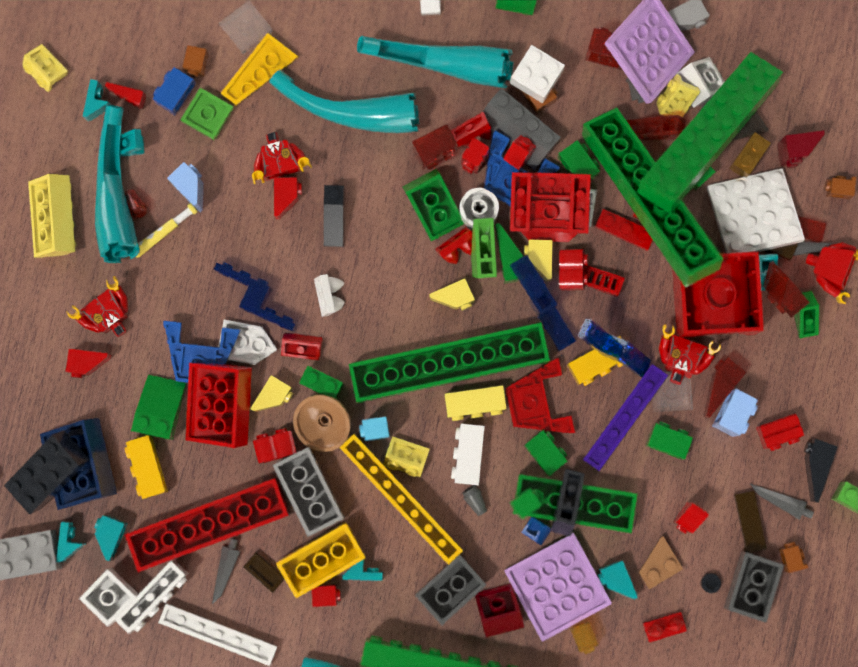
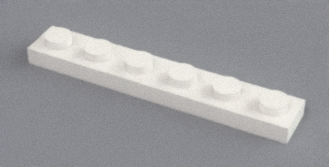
M168 603L165 605L159 620L160 624L268 666L271 665L278 647Z

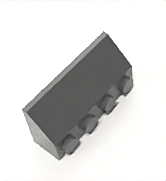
M502 88L483 110L491 126V136L494 131H497L510 139L506 146L507 149L510 148L512 142L520 135L529 138L536 145L526 163L533 171L537 169L560 141L561 137Z

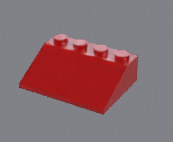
M189 363L186 441L230 448L248 445L252 367Z

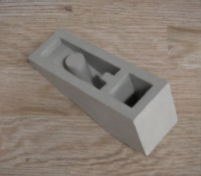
M689 0L668 12L680 30H691L695 27L699 29L707 24L706 21L710 16L701 0Z

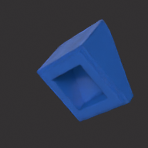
M531 517L521 533L542 545L551 532V528L538 519Z

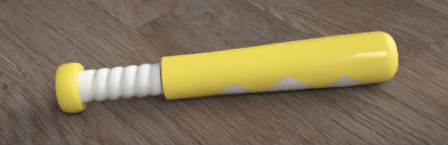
M191 203L188 204V208L177 215V217L170 219L138 243L140 251L136 258L142 256L177 228L178 224L184 221V219L191 214H196L198 211Z

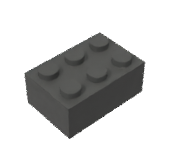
M741 551L724 609L767 623L784 565Z
M459 554L449 565L444 567L423 586L415 596L435 619L443 625L486 586V583Z

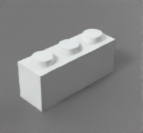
M460 424V428H456L455 439L459 440L458 448L454 447L453 459H457L456 467H452L451 479H455V483L479 485L484 426Z

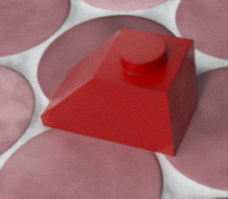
M297 177L274 178V217L276 220H280L299 201V195H302V183H299Z
M69 349L65 372L71 373L73 378L83 379V375H91L108 362L112 355Z
M686 502L673 522L677 524L676 529L686 534L688 532L693 534L707 519L709 514L694 503Z

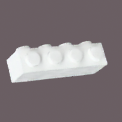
M175 560L170 561L118 615L115 621L128 634L134 630L138 632L146 624L143 621L148 616L153 617L158 612L159 608L157 606L162 601L166 603L173 596L172 591L176 587L180 588L187 581L185 577L189 573Z

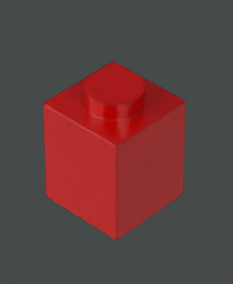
M520 135L512 142L503 160L519 170L527 163L536 145L529 138Z
M337 584L318 585L311 589L312 607L337 606V601H341V591L337 589Z

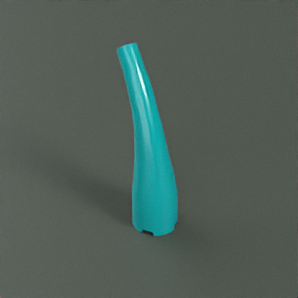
M360 36L357 42L358 53L436 71L474 84L507 88L508 85L505 83L507 80H511L513 75L514 61H510V55H513L511 49L487 46L420 45Z
M281 70L275 72L269 83L292 102L325 120L373 132H419V127L415 126L419 124L418 105H414V100H412L416 99L415 93L338 102L316 97L295 86L293 84L294 80Z
M106 105L99 144L96 180L95 231L100 257H103L104 262L122 263V258L130 256V259H133L140 251L121 179L119 155L124 108L115 105Z

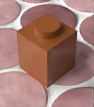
M187 45L182 67L187 75L191 77L204 76L209 56L207 49Z

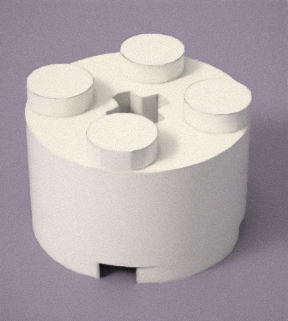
M473 188L466 192L461 199L459 208L461 219L470 229H473V219L493 218L495 222L499 203L492 192L484 188ZM479 205L480 208H483L481 213L475 211L476 206Z

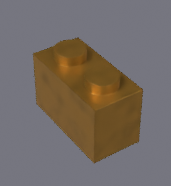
M754 133L729 169L739 176L747 178L771 143L757 133Z

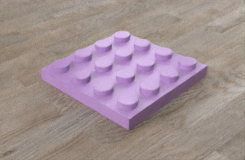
M642 0L604 43L646 103H652L695 53L660 0Z
M574 533L504 570L541 641L554 636L612 604Z

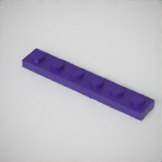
M653 364L649 367L583 459L598 471L601 470L668 377L665 372Z

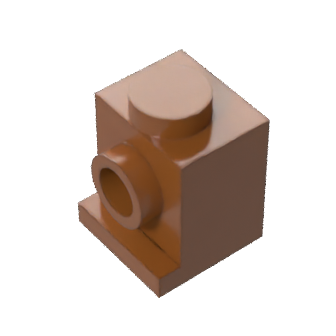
M834 176L831 180L826 179L824 190L827 191L826 197L851 199L855 195L856 177L852 176L848 180H846L845 176Z
M795 542L783 544L784 548L779 549L785 572L792 573L808 568V564H803L802 561L805 560L803 550L799 549Z

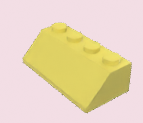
M47 174L29 181L34 258L61 256L75 252L76 242L74 239V221L72 217L73 203L71 201L69 175Z

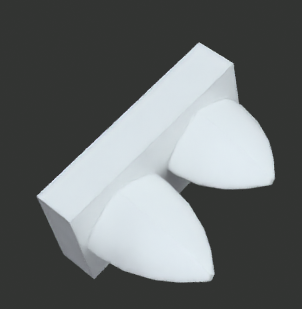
M327 274L315 278L314 282L321 316H329L340 310L345 302L339 297L332 296L331 293L338 291L344 285V282L338 278L328 277Z

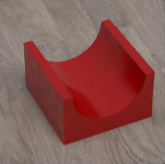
M759 252L719 253L723 258L720 269L687 287L683 285L672 269L676 336L684 339L715 334H745L746 336H754L764 331Z

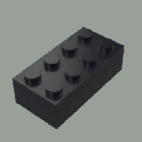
M63 430L53 434L4 486L25 511L31 515L42 509L90 459L66 431Z

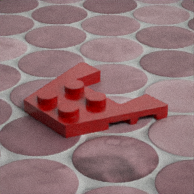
M559 358L554 359L505 388L513 427L575 433L572 416L551 419L543 385L544 379L562 376Z

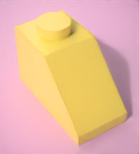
M529 240L528 245H524V257H527V262L546 282H550L552 279V240Z
M462 279L429 294L432 301L456 310L461 308L462 311L472 307L471 303L475 300L466 279Z
M271 375L252 405L251 410L258 412L282 406L284 402L288 403L293 396L291 392L293 388Z

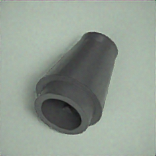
M474 485L462 492L463 499L477 516L487 512L480 488Z

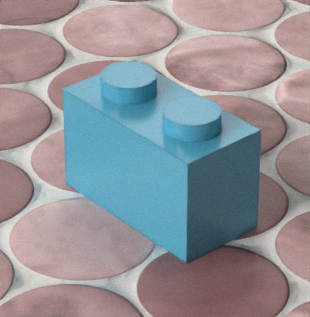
M386 417L362 420L363 425H359L361 437H365L366 441L390 438Z

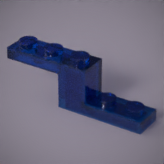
M525 255L510 264L512 271L530 298L529 303L558 351L560 352L575 343L574 336L556 309L558 306L529 257Z
M223 262L222 265L216 263L213 269L215 272L248 286L239 305L242 310L294 333L297 327L293 323L294 319L283 315V318L275 315V310L268 307L265 310L263 309L272 290L268 286L269 282L261 278L254 280L250 278L251 274L243 270L237 272L233 270L234 266Z
M585 319L577 335L580 339L601 355L622 363L637 376H644L651 362L646 355L629 341L613 336L593 320Z

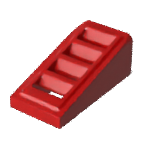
M110 82L105 84V87L111 93L143 110L147 96L142 90Z
M590 266L586 267L585 273H588V276H590L591 272L595 274L592 282L585 286L618 297L625 279L624 277ZM598 275H601L599 285L595 284ZM609 278L607 287H603L605 279ZM613 280L617 281L614 290L610 289Z

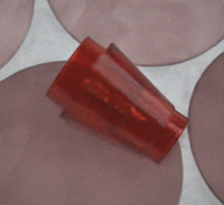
M130 189L124 193L131 216L134 219L144 217L148 213V207L135 190Z

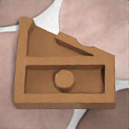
M661 536L638 573L650 590L683 570L665 538Z

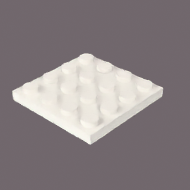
M783 168L707 186L726 253L761 252L804 242L805 238Z

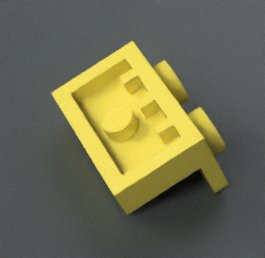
M42 44L24 55V70L36 79L37 84L47 92L52 89V84L65 77L68 73L67 69Z
M676 74L673 80L669 81L663 95L661 94L658 97L657 106L659 113L680 122L700 93L699 88L683 82L681 76Z
M392 437L385 456L384 465L391 470L406 472L409 476L421 477L430 449Z

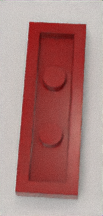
M605 209L602 210L595 225V228L645 251L649 250L653 241L644 227Z

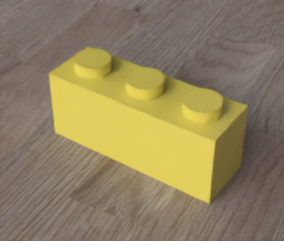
M503 386L444 394L447 417L452 418V421L464 420L463 416L471 415L472 418L483 417V413L491 412V416L503 414L502 411L506 410Z

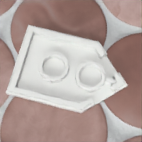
M229 320L223 321L222 327L241 329L228 360L255 365L277 350L263 327Z

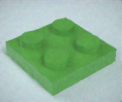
M199 88L180 120L203 135L215 140L234 107L204 89Z

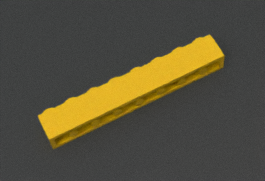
M355 434L339 447L448 565L463 551Z

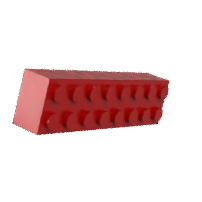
M277 478L127 533L125 537L138 572L290 516V512Z

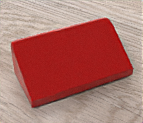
M284 333L281 356L319 361L322 337Z

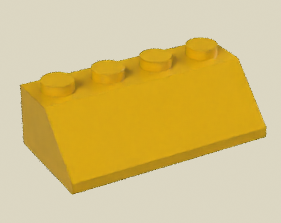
M345 521L277 561L276 565L295 598H298L365 559V556Z

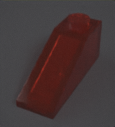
M679 115L626 120L639 140H676L686 128V119Z
M729 358L720 359L713 367L715 371L712 374L703 416L706 419L713 415L747 373Z

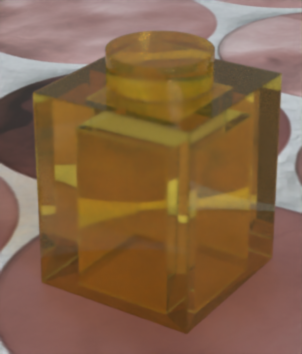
M588 621L570 628L580 653L588 654L595 651L598 643Z

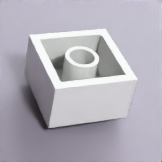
M531 45L511 76L510 84L543 103L561 76L565 65Z
M111 568L107 569L79 599L105 625L110 626L116 622L115 619L139 594Z

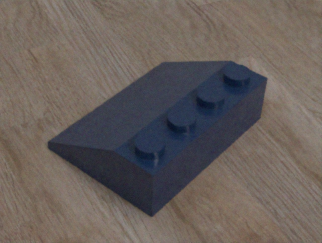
M99 418L81 420L40 434L43 445L53 434L65 430L90 459L54 496L57 510L117 494Z

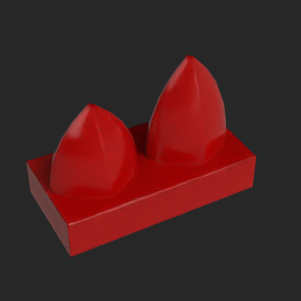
M482 112L450 130L457 147L461 145L468 147L471 140L477 136L489 140L491 126L487 116Z
M467 227L463 228L435 248V251L445 261L457 264L459 260L457 248L471 255L472 231Z
M681 612L642 623L649 643L687 632Z

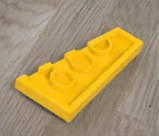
M267 33L223 89L221 95L237 106L268 82L278 70L282 71L295 61L298 56Z

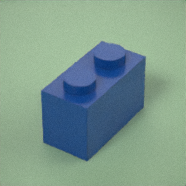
M173 67L164 76V82L161 87L158 86L154 91L153 100L157 105L176 115L196 83L191 77Z

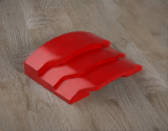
M512 172L510 231L521 232L528 240H552V242H569L578 233L588 234L591 174Z

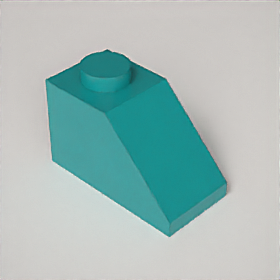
M102 515L101 518H98L94 529H96L95 536L105 560L113 561L128 523L108 515Z
M622 560L599 569L600 574H598V578L602 586L605 585L606 588L634 600L638 599Z

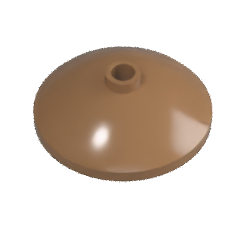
M317 394L307 397L297 406L293 416V426L296 435L304 445L316 451L329 452L339 448L347 440L351 430V420L346 408L337 399L328 395ZM323 417H327L329 421H325Z

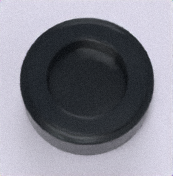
M707 573L701 578L700 585L705 592L716 593L721 587V580L716 574Z

